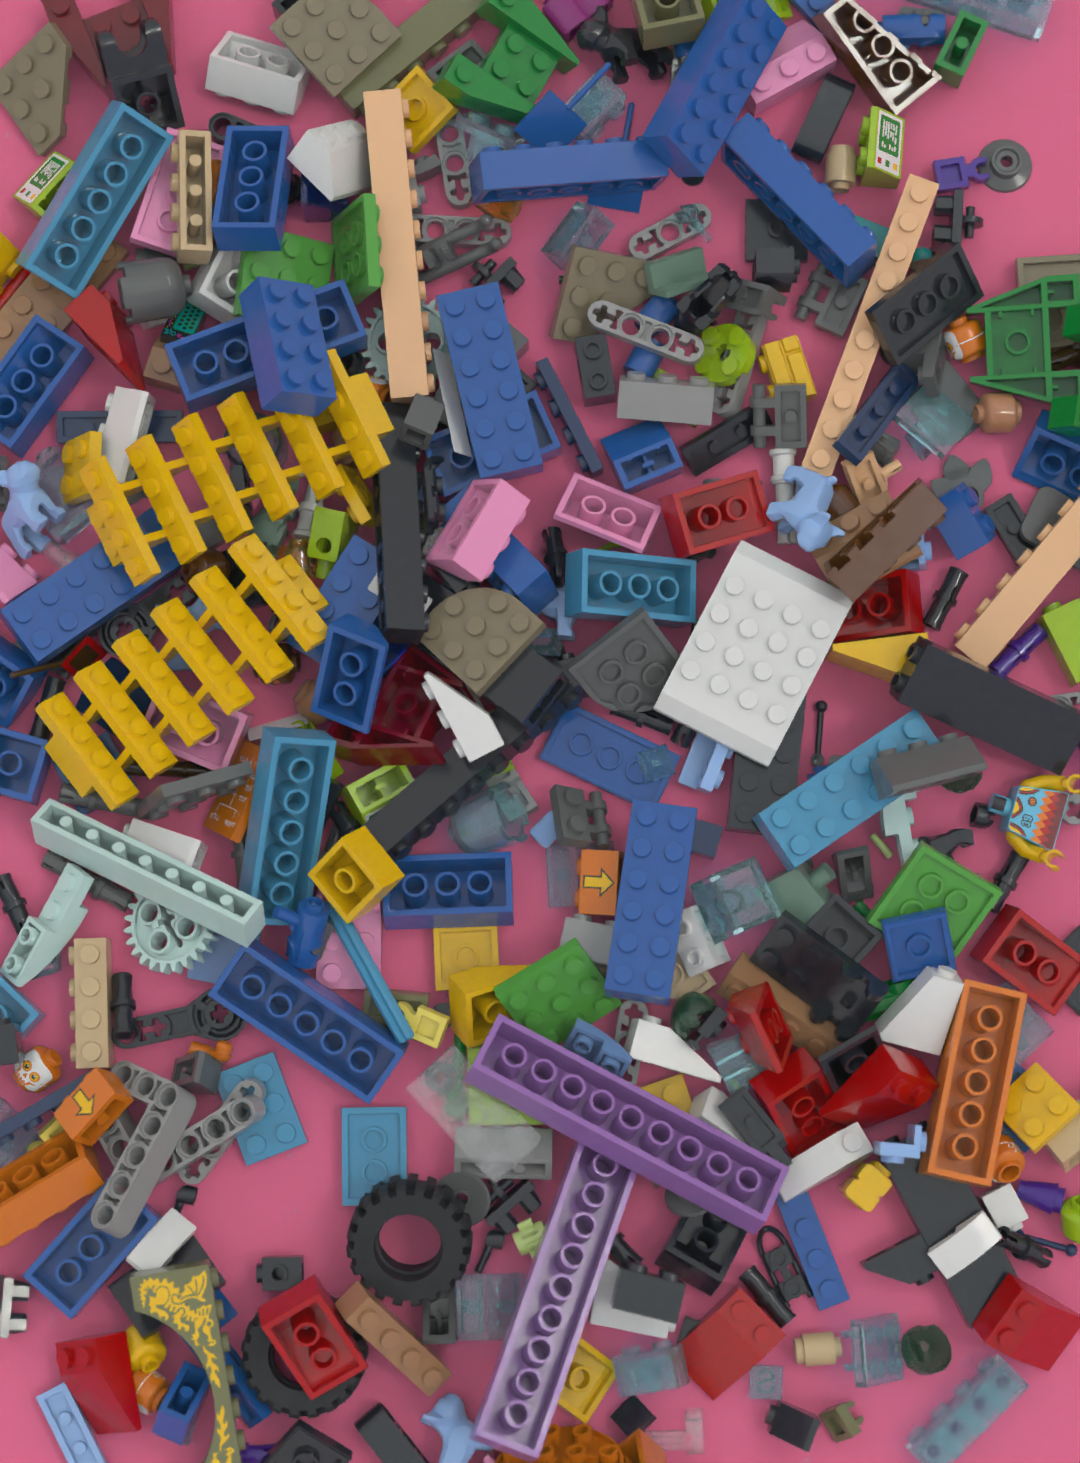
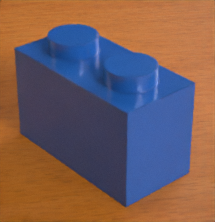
M964 481L938 496L948 510L944 513L946 518L937 528L957 560L988 544L996 536L994 522L989 515L983 514L978 505L979 499L977 494L971 487H967Z
M184 1361L158 1409L152 1433L182 1446L208 1396L211 1386L205 1369Z

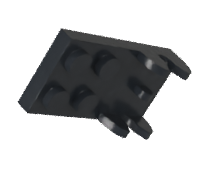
M944 242L930 247L929 249L933 257L912 262L910 264L912 274L864 312L890 365L899 366L964 313L967 308L984 296L960 242Z
M786 909L749 959L811 1006L809 1015L813 1023L823 1024L826 1020L833 1022L836 1026L834 1030L835 1038L840 1042H845L857 1034L891 988Z

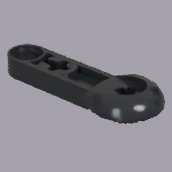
M179 573L139 603L131 604L100 625L98 628L99 640L103 648L111 655L119 657L111 646L119 639L117 637L120 634L119 627L125 624L126 628H128V625L133 627L130 633L140 629L150 642L158 628L150 613L154 610L156 604L162 605L170 601L169 598L172 596L170 590L172 588L179 591L186 586L185 582L182 581L184 580L182 574ZM188 588L182 592L183 599L181 602L184 606H188L199 596L195 592L191 594Z
M209 989L188 1006L133 1018L136 1036L131 1043L125 1044L120 1039H116L114 1037V1027L111 1032V1038L113 1043L122 1049H133L191 1035L214 1041H226L237 1036L244 1028L246 1021L228 1009L229 1015L224 1016L223 1023H218L219 1019L213 1018V1012L217 1011V1006L220 1003L208 996L211 990ZM158 1018L160 1023L166 1024V1029L161 1031L162 1036L158 1037L157 1032H149L144 1034L147 1040L142 1041L143 1031L139 1022L143 1021V1027H150L155 1025V1019Z

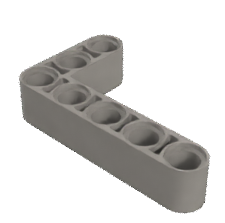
M125 1060L115 1064L111 1072L116 1074L134 1099L147 1104L148 1107L91 1213L92 1225L116 1238L125 1237L132 1230L197 1106L195 1096L189 1091Z
M256 1095L237 1098L186 1129L171 1155V1168L167 1165L165 1166L155 1187L259 1123L266 1114L264 1101ZM244 1103L251 1107L252 1115L250 1119L243 1115L242 1106ZM127 1109L115 1120L113 1128L109 1127L98 1139L114 1168L123 1154V1141L128 1143L137 1127ZM218 1119L225 1125L224 1135L219 1134L216 1129ZM191 1136L198 1140L199 1148L197 1152L190 1146Z

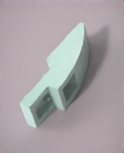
M920 790L903 794L879 811L882 839L895 837L901 868L919 844L917 838L912 839L910 826L914 825V817L911 807H906L905 802L915 800L917 798L916 792H920Z
M68 862L48 901L44 905L38 918L28 916L0 969V973L15 986L22 987L39 974L60 953L76 932L89 909L82 905V902L94 881L92 876L78 865Z

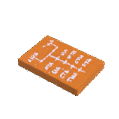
M244 740L232 765L250 761L254 773L245 780V785L236 788L235 793L224 797L217 796L203 823V826L237 843L241 842L248 828L260 746Z

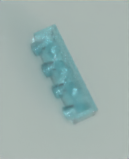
M997 1354L993 1358L990 1355L977 1366L976 1370L978 1373L970 1381L967 1378L964 1379L954 1389L953 1393L955 1396L947 1404L943 1401L930 1413L932 1419L924 1427L918 1425L907 1436L909 1442L905 1447L920 1463H953L1029 1387L1001 1356Z

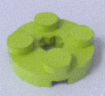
M733 323L720 324L716 327L711 326L703 331L701 339L704 345V352L700 362L694 365L696 372L701 376L708 377L709 382H715V386L726 387L738 382L735 379L742 373L746 375L750 371L756 356V346L749 333ZM726 349L730 351L729 357L725 356V360L721 361V354Z

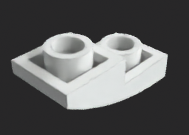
M172 1207L133 1249L126 1261L138 1271L165 1267L172 1260L173 1255L194 1235L197 1227Z
M982 1210L956 1226L953 1234L930 1247L927 1254L946 1279H949L988 1251L1002 1238V1235Z

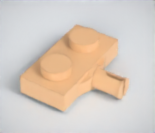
M872 450L868 452L857 466H854L847 459L841 462L852 494L860 505L886 491L888 488L887 479L903 471L898 459L881 468Z

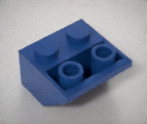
M646 420L600 439L620 489L625 493L632 495L682 474L684 465L670 434L660 421Z

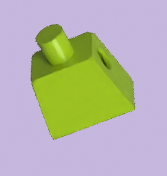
M315 506L307 556L318 559L314 577L326 580L353 535H357L360 522L356 524L349 513Z

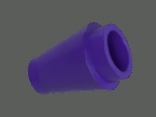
M1020 1180L1017 1196L1023 1202L1050 1215L1051 1212L1060 1214L1066 1189L1058 1187L1059 1183Z

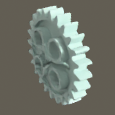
M421 300L422 312L428 311L430 329L429 331H424V341L426 342L432 338L437 339L441 343L437 350L449 354L439 311H436V300H432L428 305L425 304V300ZM374 307L376 319L370 317L365 319L370 329L364 328L367 334L368 348H365L367 351L363 352L362 355L365 361H370L365 366L367 372L376 370L373 375L374 377L384 378L389 381L387 352L380 348V343L385 340L383 311ZM432 350V361L427 364V374H434L435 389H437L435 379L438 378Z
M134 893L138 902L137 904L128 903V907L133 910V915L124 916L125 920L131 922V926L125 928L124 932L132 935L126 942V945L134 947L131 954L140 958L139 963L141 965L149 967L150 970L155 972L160 971L170 975L172 971L182 974L183 966L193 970V960L201 963L205 962L202 953L204 951L213 952L209 945L210 941L216 942L220 940L214 935V931ZM158 910L157 916L153 920V914ZM194 924V931L189 935V930ZM167 938V944L162 949V944L164 940Z

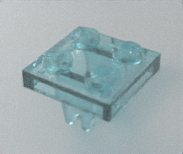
M477 111L458 114L454 123V127L471 134L466 156L467 162H472L485 147L500 146L505 150H512L513 146L523 144L525 139L514 130L515 126L506 122L495 124L491 122L492 116Z
M885 1313L850 1320L851 1329L841 1331L842 1338H852L854 1362L844 1364V1371L855 1372L856 1387H871L902 1380L904 1363L900 1349L901 1329L898 1324V1314Z

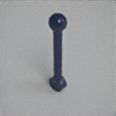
M1021 1229L1016 1231L1020 1235L1025 1234ZM1029 1235L1035 1240V1243L1064 1251L1069 1257L1075 1256L1078 1252L1074 1244L1063 1245Z

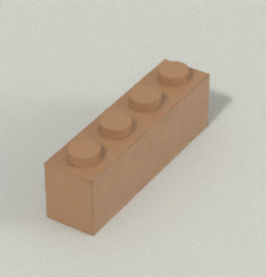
M742 951L717 989L716 993L729 1001L732 994L768 981L794 1037L792 1044L798 1048L804 1047L810 1056L816 1060L817 1057L839 1045L840 1041H837L835 1038L834 1030L836 1026L833 1022L826 1020L823 1024L813 1023L809 1015L811 1006L749 960L751 956Z
M358 1280L334 1303L345 1321L427 1396L431 1397L453 1374L440 1355L429 1345H423L422 1339Z

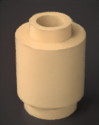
M843 144L829 147L825 163V184L833 193H847L850 188L856 185L857 155L854 154V147Z
M833 1331L805 1333L801 1334V1337L794 1338L796 1364H804L805 1367L836 1364V1357H842L840 1337L834 1338Z

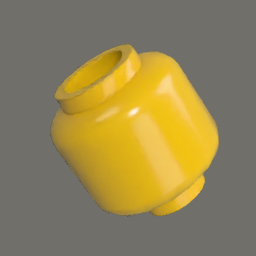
M131 1325L125 1331L132 1371L142 1369L144 1373H151L157 1370L167 1355L166 1345L159 1331L143 1340L135 1326Z

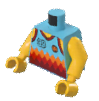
M1043 774L1024 779L1020 786L1011 787L1008 797L996 793L991 795L988 802V811L1002 815L999 830L1006 833V841L1021 857L1040 864L1045 862L1051 871H1060L1058 866L1051 864V860L1054 857L1065 859L1059 850L1054 849L1070 794L1064 791L1068 789L1070 792L1080 795V790H1074L1073 788L1074 782L1080 779V775L1073 774L1067 779L1066 776Z

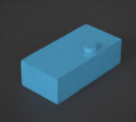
M581 548L566 554L564 617L621 622L642 606L657 626L679 628L696 623V560Z

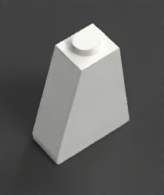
M135 818L132 819L131 824L126 823L122 831L123 834L199 871L209 847L200 840Z
M939 965L938 969L927 966L875 1022L874 1025L878 1029L882 1041L940 1056L964 987V983L957 974V971L944 965Z
M607 1258L593 1299L589 1323L667 1339L668 1331L674 1332L676 1324L611 1307L610 1302L619 1265Z

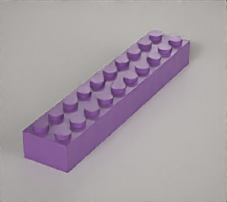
M500 1013L464 1079V1082L752 1235H755L766 1223L790 1168Z
M576 1140L469 1439L528 1462H533L539 1458L637 1175L636 1172Z

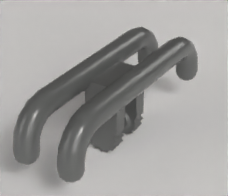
M483 214L481 218L416 247V251L422 250L423 258L430 268L418 274L419 281H425V284L499 251L503 243L498 237H494L488 243L457 256L453 244L490 227L493 222L491 215Z

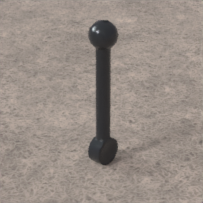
M819 700L815 704L818 716L815 754L811 757V763L814 766H820L824 761L821 755L824 712L827 710L828 705L823 700Z

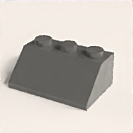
M957 732L938 737L939 743L928 745L927 741L923 740L907 745L908 751L900 753L896 752V748L880 751L877 753L878 758L869 762L879 800L969 778L988 769L970 736L958 737Z

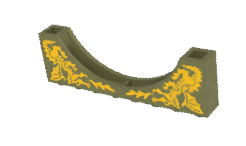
M210 1259L132 1272L129 1279L134 1310L160 1320L182 1336L199 1357L210 1381L214 1397L215 1426L210 1447L202 1463H243L241 1450L247 1449L244 1429L237 1430L236 1418L241 1417L239 1398H232L230 1385L236 1384L233 1364L227 1365L225 1352H230L231 1350L228 1332H221L220 1320L225 1319L223 1300H216L214 1287L220 1286L217 1267H211Z

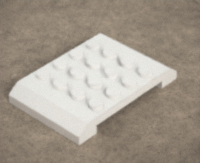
M741 540L661 691L653 710L768 768L853 602L840 589Z

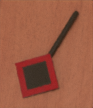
M85 634L62 660L14 671L9 676L10 678H17L62 666L74 677L78 671L102 660L107 652Z

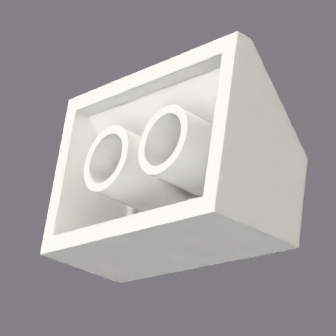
M228 31L210 54L205 89L214 91L215 94L222 97L230 96L243 100L248 105H260L273 109L278 114L294 115L302 103L311 74L287 48Z
M352 119L308 129L287 157L331 202L372 190L366 129L359 122Z
M116 386L114 393L108 394L105 404V411L109 412L106 424H100L98 432H102L101 456H106L118 483L122 484L134 480L136 475L125 449L140 437L147 435L156 399L146 391Z

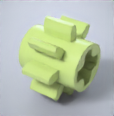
M530 1217L516 1224L519 1231L513 1233L512 1237L521 1256L530 1253L533 1259L544 1224L542 1220L533 1223Z

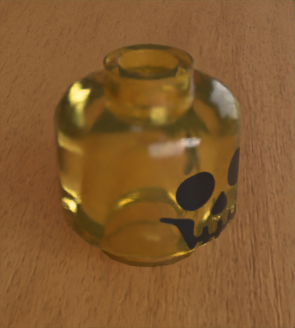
M289 539V545H282L278 548L277 560L291 554L310 579L315 578L318 559L307 556V539Z

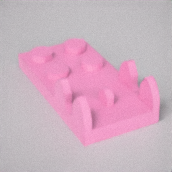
M167 127L166 132L174 136L171 143H176L179 130ZM211 142V161L212 159L222 160L224 146ZM169 145L150 177L129 242L177 258V252H171V234L176 233V222H171L170 212L171 203H176V192L170 191L171 173H176L175 163L170 162Z
M318 888L316 897L321 898L325 903H327V898ZM382 900L369 913L352 921L380 973L382 956ZM333 928L325 951L317 962L316 980L329 989H365L366 986Z

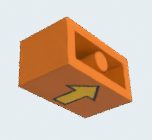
M582 849L581 856L578 857L576 865L577 874L580 876V888H577L575 892V906L579 908L578 914L615 916L625 852Z
M95 1067L84 1077L79 1086L63 1100L53 1115L73 1141L92 1147L134 1101V1098L115 1073Z

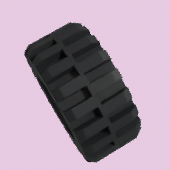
M409 1173L408 1179H401L400 1175L391 1176L386 1184L382 1181L378 1182L373 1186L370 1193L366 1192L360 1199L349 1225L346 1251L347 1257L352 1260L350 1267L353 1274H360V1283L367 1289L370 1287L374 1288V1296L383 1301L385 1296L393 1298V1305L402 1306V1301H410L411 1307L421 1306L422 1299L427 1298L430 1303L439 1300L441 1292L448 1294L455 1288V1282L462 1279L470 1260L473 1243L470 1214L465 1213V1204L460 1197L455 1199L452 1196V1188L447 1184L441 1188L436 1185L437 1179L428 1176L427 1181L418 1180L419 1174ZM406 1214L417 1215L428 1220L434 1225L441 1237V1246L437 1255L429 1261L414 1265L394 1260L384 1251L380 1244L379 1236L384 1223L393 1217Z
M329 1295L333 1303H335L339 1299V1297L335 1298ZM258 1312L245 1331L246 1335L241 1345V1351H243L241 1366L242 1371H245L247 1376L245 1381L249 1389L253 1388L256 1392V1398L262 1404L264 1402L272 1407L271 1410L278 1414L281 1412L289 1414L290 1418L297 1419L300 1416H308L309 1419L318 1417L326 1412L329 1413L352 1395L364 1375L365 1370L311 1401L299 1383L287 1379L278 1369L274 1357L275 1347L261 1328ZM341 1315L362 1355L367 1360L368 1345H366V1339L349 1325Z

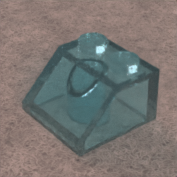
M755 856L689 885L714 944L740 935L781 915Z

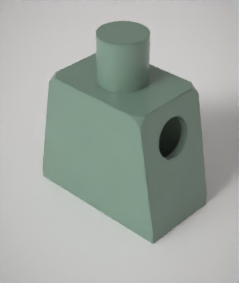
M805 861L789 872L785 869L765 879L755 888L754 892L776 920L786 909L803 923L807 924L832 896L825 885L835 879L836 874L831 866L825 862L813 870Z

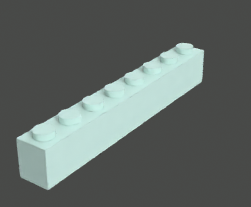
M51 798L30 819L36 844L247 948L266 925L262 901Z

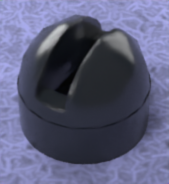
M975 802L970 813V826L979 829L989 828L994 823V821L989 820V817L995 816V813L988 811L987 804Z

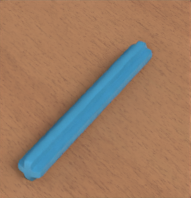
M328 901L326 903L330 908L328 919L332 922L333 928L398 1044L407 1042L414 1036V1033L353 922L347 924Z

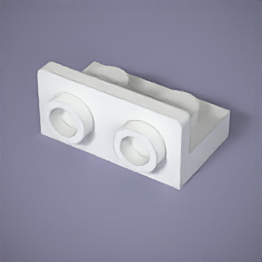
M706 902L683 910L677 951L689 977L696 976L731 960Z

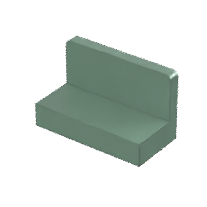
M693 247L643 263L648 293L656 296L670 298L691 291L709 278V272L706 271L703 248Z

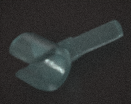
M692 204L681 205L682 212H675V221L678 224L690 223L707 243L710 242L713 237L698 220V208Z

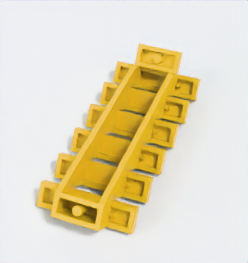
M335 348L327 350L337 399L328 408L346 444L328 449L312 416L274 411L276 415L257 420L244 391L234 393L217 406L222 421L230 434L228 437L211 441L198 412L187 415L171 427L176 442L184 455L183 458L165 463L152 434L140 437L127 447L125 451L139 479L119 484L105 455L89 462L79 470L83 483L94 502L86 511L113 567L124 564L134 587L143 585L161 572L150 549L169 540L180 565L190 563L207 551V547L197 529V526L215 519L218 529L221 531L226 544L238 540L253 529L243 507L244 504L260 497L271 521L275 522L283 519L300 507L289 483L303 476L307 477L319 501L328 498L345 486L334 463L335 461L351 454L363 479L374 476L390 465L391 462L380 439L392 432L394 427L367 372L349 377ZM279 426H282L300 463L298 466L285 470L281 469L264 434ZM236 447L254 484V487L238 492L235 491L219 458V454ZM189 468L209 507L193 513L189 512L172 477ZM142 490L147 495L163 528L146 535L143 534L126 499Z
M255 533L233 543L227 552L246 575L236 590L217 565L193 576L188 583L207 607V610L198 621L194 619L180 599L176 597L154 608L150 613L152 619L169 640L159 653L140 629L117 639L111 646L130 671L121 684L117 682L101 660L75 674L73 677L74 681L92 703L83 716H81L63 691L38 704L35 711L53 734V737L44 748L82 798L97 791L111 811L131 801L139 794V790L123 771L129 765L136 761L151 780L172 768L178 762L177 758L162 740L173 729H175L188 748L210 737L216 731V727L200 707L213 697L226 715L229 716L249 705L255 699V696L239 675L250 666L254 667L266 684L287 674L294 665L279 647L278 643L289 634L293 635L305 652L325 642L328 626L318 613L324 611L329 603L291 554L276 561ZM256 590H258L281 620L270 634L244 602ZM217 622H219L242 652L232 665L228 663L205 633ZM178 654L182 656L203 684L193 697L167 665ZM140 685L164 715L155 728L150 725L128 696ZM101 717H103L126 747L116 760L90 728Z

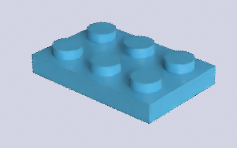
M275 1052L221 1072L218 1090L223 1103L234 1088L247 1078L261 1080L266 1088V1097L264 1099L266 1114L264 1118L237 1136V1141L247 1166L308 1142ZM253 1086L244 1088L247 1092L246 1096L254 1095L256 1089Z
M407 1107L341 1108L342 1206H358L363 1195L366 1192L370 1193L373 1186L378 1182L382 1181L386 1184L389 1182L390 1177L400 1175L401 1179H407Z

